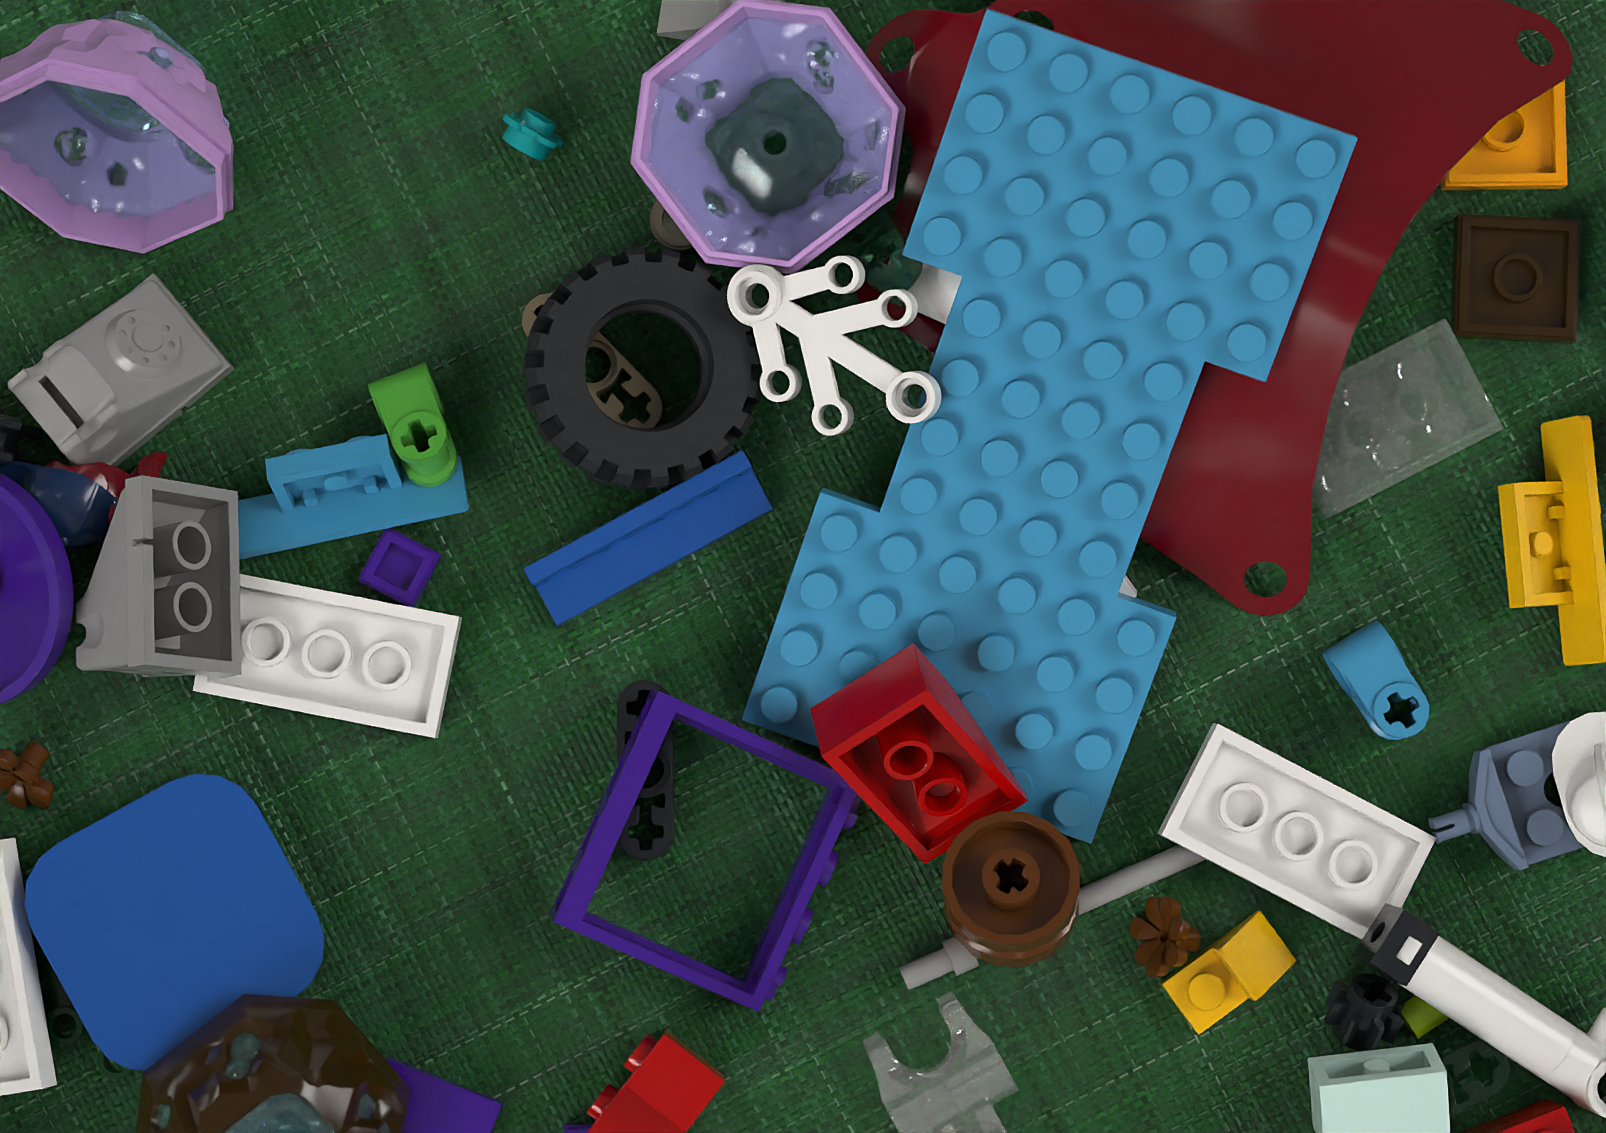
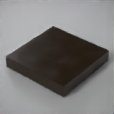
M1458 214L1454 218L1450 338L1563 344L1576 342L1581 220Z

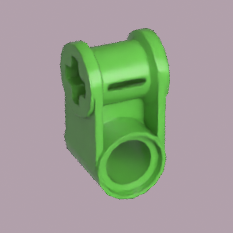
M426 362L368 383V388L387 435H389L392 446L399 456L409 479L417 485L424 487L439 486L448 481L456 472L458 455L443 416L445 413L444 407ZM425 447H430V448L427 449L426 451H423V452L420 451V450H422V449L425 448Z

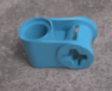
M1374 619L1322 652L1324 660L1345 693L1352 698L1370 728L1378 736L1387 740H1400L1418 734L1425 727L1429 718L1427 698L1406 667L1404 659L1393 639L1377 620ZM1389 696L1395 702L1406 699L1410 704L1411 709L1404 715L1408 725L1404 726L1400 721L1389 724L1385 720L1383 714L1391 708L1387 700Z

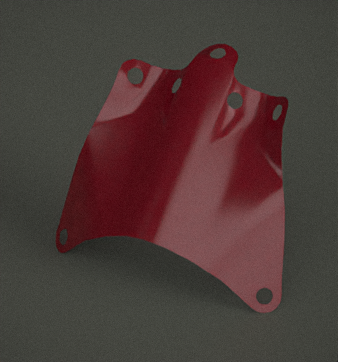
M995 0L987 8L1012 17L1023 11L1042 13L1053 22V31L1358 137L1266 382L1206 361L1204 362L1139 536L1203 580L1234 606L1247 613L1263 616L1283 613L1296 606L1307 592L1310 580L1312 487L1328 412L1353 332L1382 270L1408 224L1447 173L1499 120L1561 83L1570 74L1573 62L1570 46L1562 32L1549 20L1537 13L1502 0ZM987 8L974 13H953L931 9L913 10L897 16L880 28L868 45L865 55L906 108L903 127L910 137L913 157L902 196L876 253L864 267L865 280L863 285L857 290V297L861 303L877 300L881 295L880 283L888 276L887 266L892 251L910 233ZM1522 30H1535L1548 39L1554 53L1553 59L1549 64L1537 65L1528 61L1522 55L1517 45V37ZM900 36L910 38L914 43V54L909 64L899 72L888 73L885 71L880 62V54L884 45ZM888 302V314L894 320H900L905 315L906 306H898ZM917 312L915 319L910 324L895 329L918 341L935 355L945 324ZM1264 561L1273 562L1281 566L1286 573V586L1280 593L1271 597H1260L1252 594L1245 587L1244 583L1245 572L1250 566Z

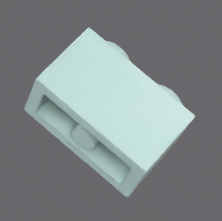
M1433 1043L1308 1058L1312 1122L1316 1133H1450L1447 1071Z

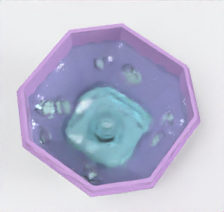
M737 0L642 74L630 164L705 263L740 268L752 264H765L774 267L780 273L794 274L894 197L906 108L830 8L771 0ZM772 133H781L786 138V147L778 155H770L764 148L766 138Z
M114 11L98 19L58 24L40 34L26 48L0 60V189L62 237L144 254L223 220L225 213L233 210L234 145L230 130L228 129L230 122L223 116L216 86L207 81V72L197 59L146 17L130 11Z

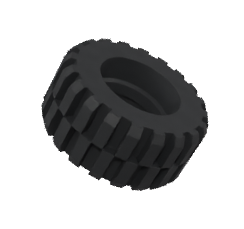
M644 247L625 249L619 255L609 257L608 254L589 261L587 266L577 272L573 271L565 278L546 300L533 322L527 338L528 344L526 354L523 357L522 376H525L527 390L524 395L528 410L533 411L539 424L536 429L546 444L550 442L561 454L559 458L572 469L577 467L589 474V479L604 485L612 483L624 486V489L643 490L651 487L663 488L696 476L720 462L733 450L732 446L735 442L746 434L754 420L751 417L754 406L761 401L762 397L759 381L761 362L753 328L741 323L732 314L727 301L729 281L724 286L711 276L713 268L699 260L694 264L680 260V253L671 250L661 249L658 254L645 253ZM637 312L653 313L671 320L687 334L697 351L700 362V381L696 395L685 412L668 424L654 428H634L623 425L607 416L597 406L589 392L585 378V359L589 345L596 333L605 324L625 314Z

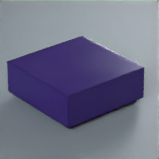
M391 528L384 529L358 581L408 607L415 608L443 555Z

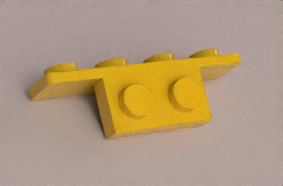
M1588 415L1573 416L1541 424L1546 482H1522L1498 486L1509 608L1558 605L1563 662L1566 666L1606 663V563L1594 455L1595 444L1592 435L1591 418Z

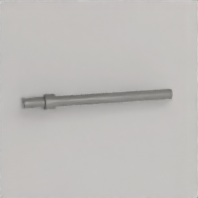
M1180 845L1174 846L1081 887L1079 892V915L1207 859ZM951 937L941 942L943 945L942 949L899 967V970L908 990L951 971H954L955 975L958 976L979 966L977 961L979 958L972 956L955 937Z

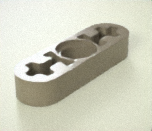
M552 293L536 296L525 307L522 315V326L527 338L537 314L541 311ZM598 331L592 339L588 350L595 349L604 352L610 359L611 368L609 374L602 381L597 383L586 382L593 400L607 416L623 425L634 428L659 427L663 418V405L658 392ZM622 372H625L631 378V380L621 384V387L632 399L637 401L643 396L650 399L646 406V411L650 418L643 424L635 418L627 424L623 422L620 418L624 415L625 409L613 394L610 395L605 404L597 397L611 390Z

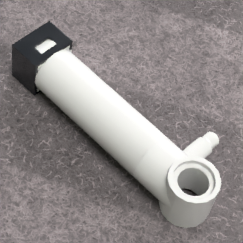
M1387 903L1384 904L1352 956L1385 978L1398 983L1570 1097L1578 1106L1606 1118V1097L1600 1099L1598 1095L1599 1080L1606 1073V1007L1601 1010L1586 1034L1440 937L1438 931L1405 909Z

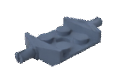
M1570 721L1474 751L1469 768L1468 802L1462 804V809L1428 819L1430 829H1438L1449 825L1448 828L1432 832V835L1436 837V843L1439 844L1442 841L1472 832V834L1479 833L1494 852L1514 870H1523L1529 868L1528 865L1585 847L1577 841L1570 829L1563 806L1551 804L1544 794L1545 780L1553 773L1552 752L1557 737Z

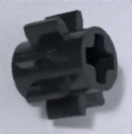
M1355 973L1349 986L1344 982L1336 980L1325 1002L1330 1008L1324 1018V1022L1332 1025L1333 1034L1339 1042L1354 1050H1375L1380 1039L1393 1044L1404 1023L1399 1017L1405 1005L1404 1001L1397 999V992L1389 981L1375 974Z

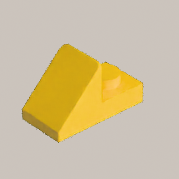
M1257 910L1162 980L1160 984L1194 1031L1200 1035L1248 998L1256 1001L1262 997L1297 960L1262 912Z

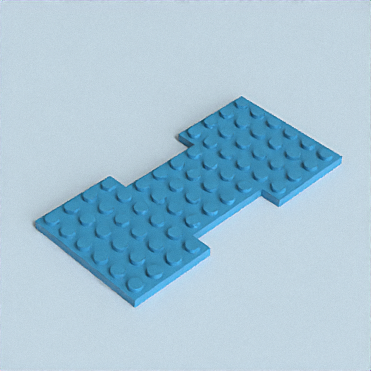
M987 8L902 253L903 256L962 276L928 373L939 384L941 390L940 407L931 418L910 424L881 508L822 487L742 720L819 747L810 708L914 643L951 685L1025 792L1028 802L1011 812H1027L1051 822L1062 834L1091 844L1177 618L1176 611L1120 593L1119 590L1202 367L1206 361L1266 382L1358 137ZM924 388L916 408H921L926 403L927 395Z

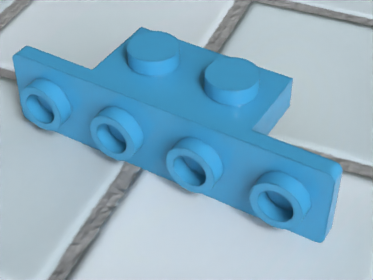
M387 434L373 437L358 436L351 438L345 443L316 449H296L283 456L265 459L267 480L273 493L238 500L239 560L466 512L469 509V501L461 458L458 456V465L452 477L445 483L434 487L419 486L409 479L403 466H400Z

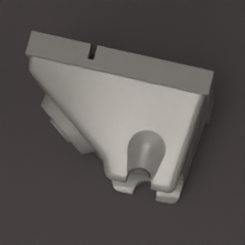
M152 273L127 295L64 338L53 343L43 352L42 359L36 365L26 369L23 368L8 381V388L15 394L73 466L103 462L117 467L183 412L181 409L184 406L190 407L235 368L161 279Z
M144 475L125 479V488L120 494L90 583L84 596L76 603V623L83 624L87 633L84 642L76 647V665L80 670L140 674L143 677L202 675L227 678L242 675L238 491Z

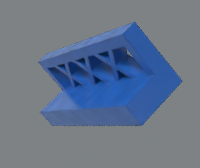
M742 450L523 569L531 584L537 588L557 626H560L773 511V507Z

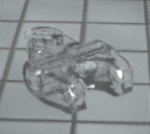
M951 990L935 998L951 1034L950 1049L945 1058L935 1067L918 1070L901 1064L879 1031L862 1039L876 1074L881 1101L899 1133H1007L992 1105L1014 1094L1019 1089L990 1037L970 1018Z

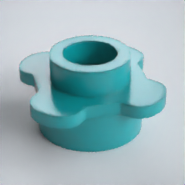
M525 107L521 114L513 111L511 115L505 113L502 118L504 122L509 124L502 136L503 140L515 149L535 159L545 161L552 148L555 149L556 146L562 147L565 142L564 139L553 133L557 126L555 122L530 108Z

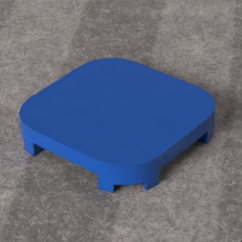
M192 774L170 781L67 837L38 859L26 881L24 907L31 930L87 1032L108 1059L130 1070L145 1071L243 994L297 997L311 985L323 962L325 937L318 915L259 808L241 786L219 775Z

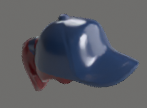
M155 452L145 456L131 474L103 462L67 466L57 461L49 462L44 466L23 461H12L9 464H1L0 473L19 484L40 504L55 526L65 549H78L95 544L106 536L120 494L125 488V479L141 475L160 478L161 469L168 455L165 452Z

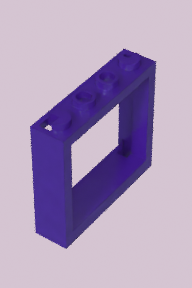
M652 688L549 915L553 922L759 1012L764 1000L772 1001L778 985L782 987L787 967L781 965V962L790 942L799 944L809 927L813 911L806 908L816 885L824 887L829 881L838 859V853L833 852L832 849L841 829L843 828L848 831L854 825L858 817L855 813L862 798L835 770ZM673 718L827 787V791L742 979L586 911Z

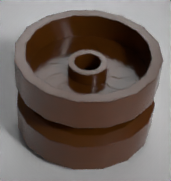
M999 811L974 820L954 838L943 861L942 893L944 911L954 937L972 956L995 966L1025 967L1049 958L1069 939L1079 917L1080 865L1070 841L1051 822L1027 812ZM1008 886H1015L1021 890L1019 892L1017 889L1012 887L1009 894L1002 892V890Z

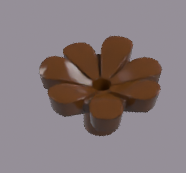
M29 742L19 758L9 750L0 749V790L9 789L7 801L19 809L24 810L28 801H30L35 807L47 810L53 798L54 787L52 783L42 779L39 772L50 754L38 743Z
M1153 896L1150 897L1145 903V913L1148 919L1135 917L1130 925V935L1135 939L1143 940V943L1135 951V959L1139 966H1147L1146 973L1149 977L1165 976L1169 967L1183 966L1188 957L1187 951H1196L1201 941L1199 930L1190 927L1188 921L1181 919L1180 903L1168 896H1163L1161 899Z

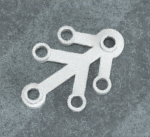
M849 255L835 256L825 266L783 276L774 267L765 264L745 266L732 277L727 290V301L735 318L753 328L763 371L760 377V389L767 399L774 402L791 400L798 395L802 387V377L799 371L793 365L786 363L780 325L799 337L815 405L811 415L812 423L821 434L833 436L844 433L851 427L854 420L852 406L847 400L840 397L831 359L886 393L888 410L897 420L904 423H917L931 418L937 412L941 404V390L939 384L931 375L922 371L903 373L844 335L883 324L891 328L910 324L915 319L918 311L917 301L913 294L905 289H891L883 292L877 300L812 315L792 302V300L828 289L837 294H848L857 291L865 280V269L857 258ZM843 262L848 264L853 271L852 281L846 287L839 285L835 279V270ZM759 283L764 285L769 292L768 303L762 308L758 307L752 300V290ZM894 296L900 297L906 305L905 315L900 320L891 318L887 311V304ZM777 371L784 372L789 378L790 386L785 394H779L773 388L772 378ZM914 384L922 386L926 391V403L921 408L912 406L908 400V390ZM830 404L838 407L842 414L841 423L836 428L830 427L824 420V411Z

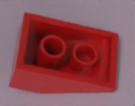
M914 643L810 708L821 756L924 864L948 851L954 838L974 820L999 811L1011 812L1028 802L1025 792L951 685Z

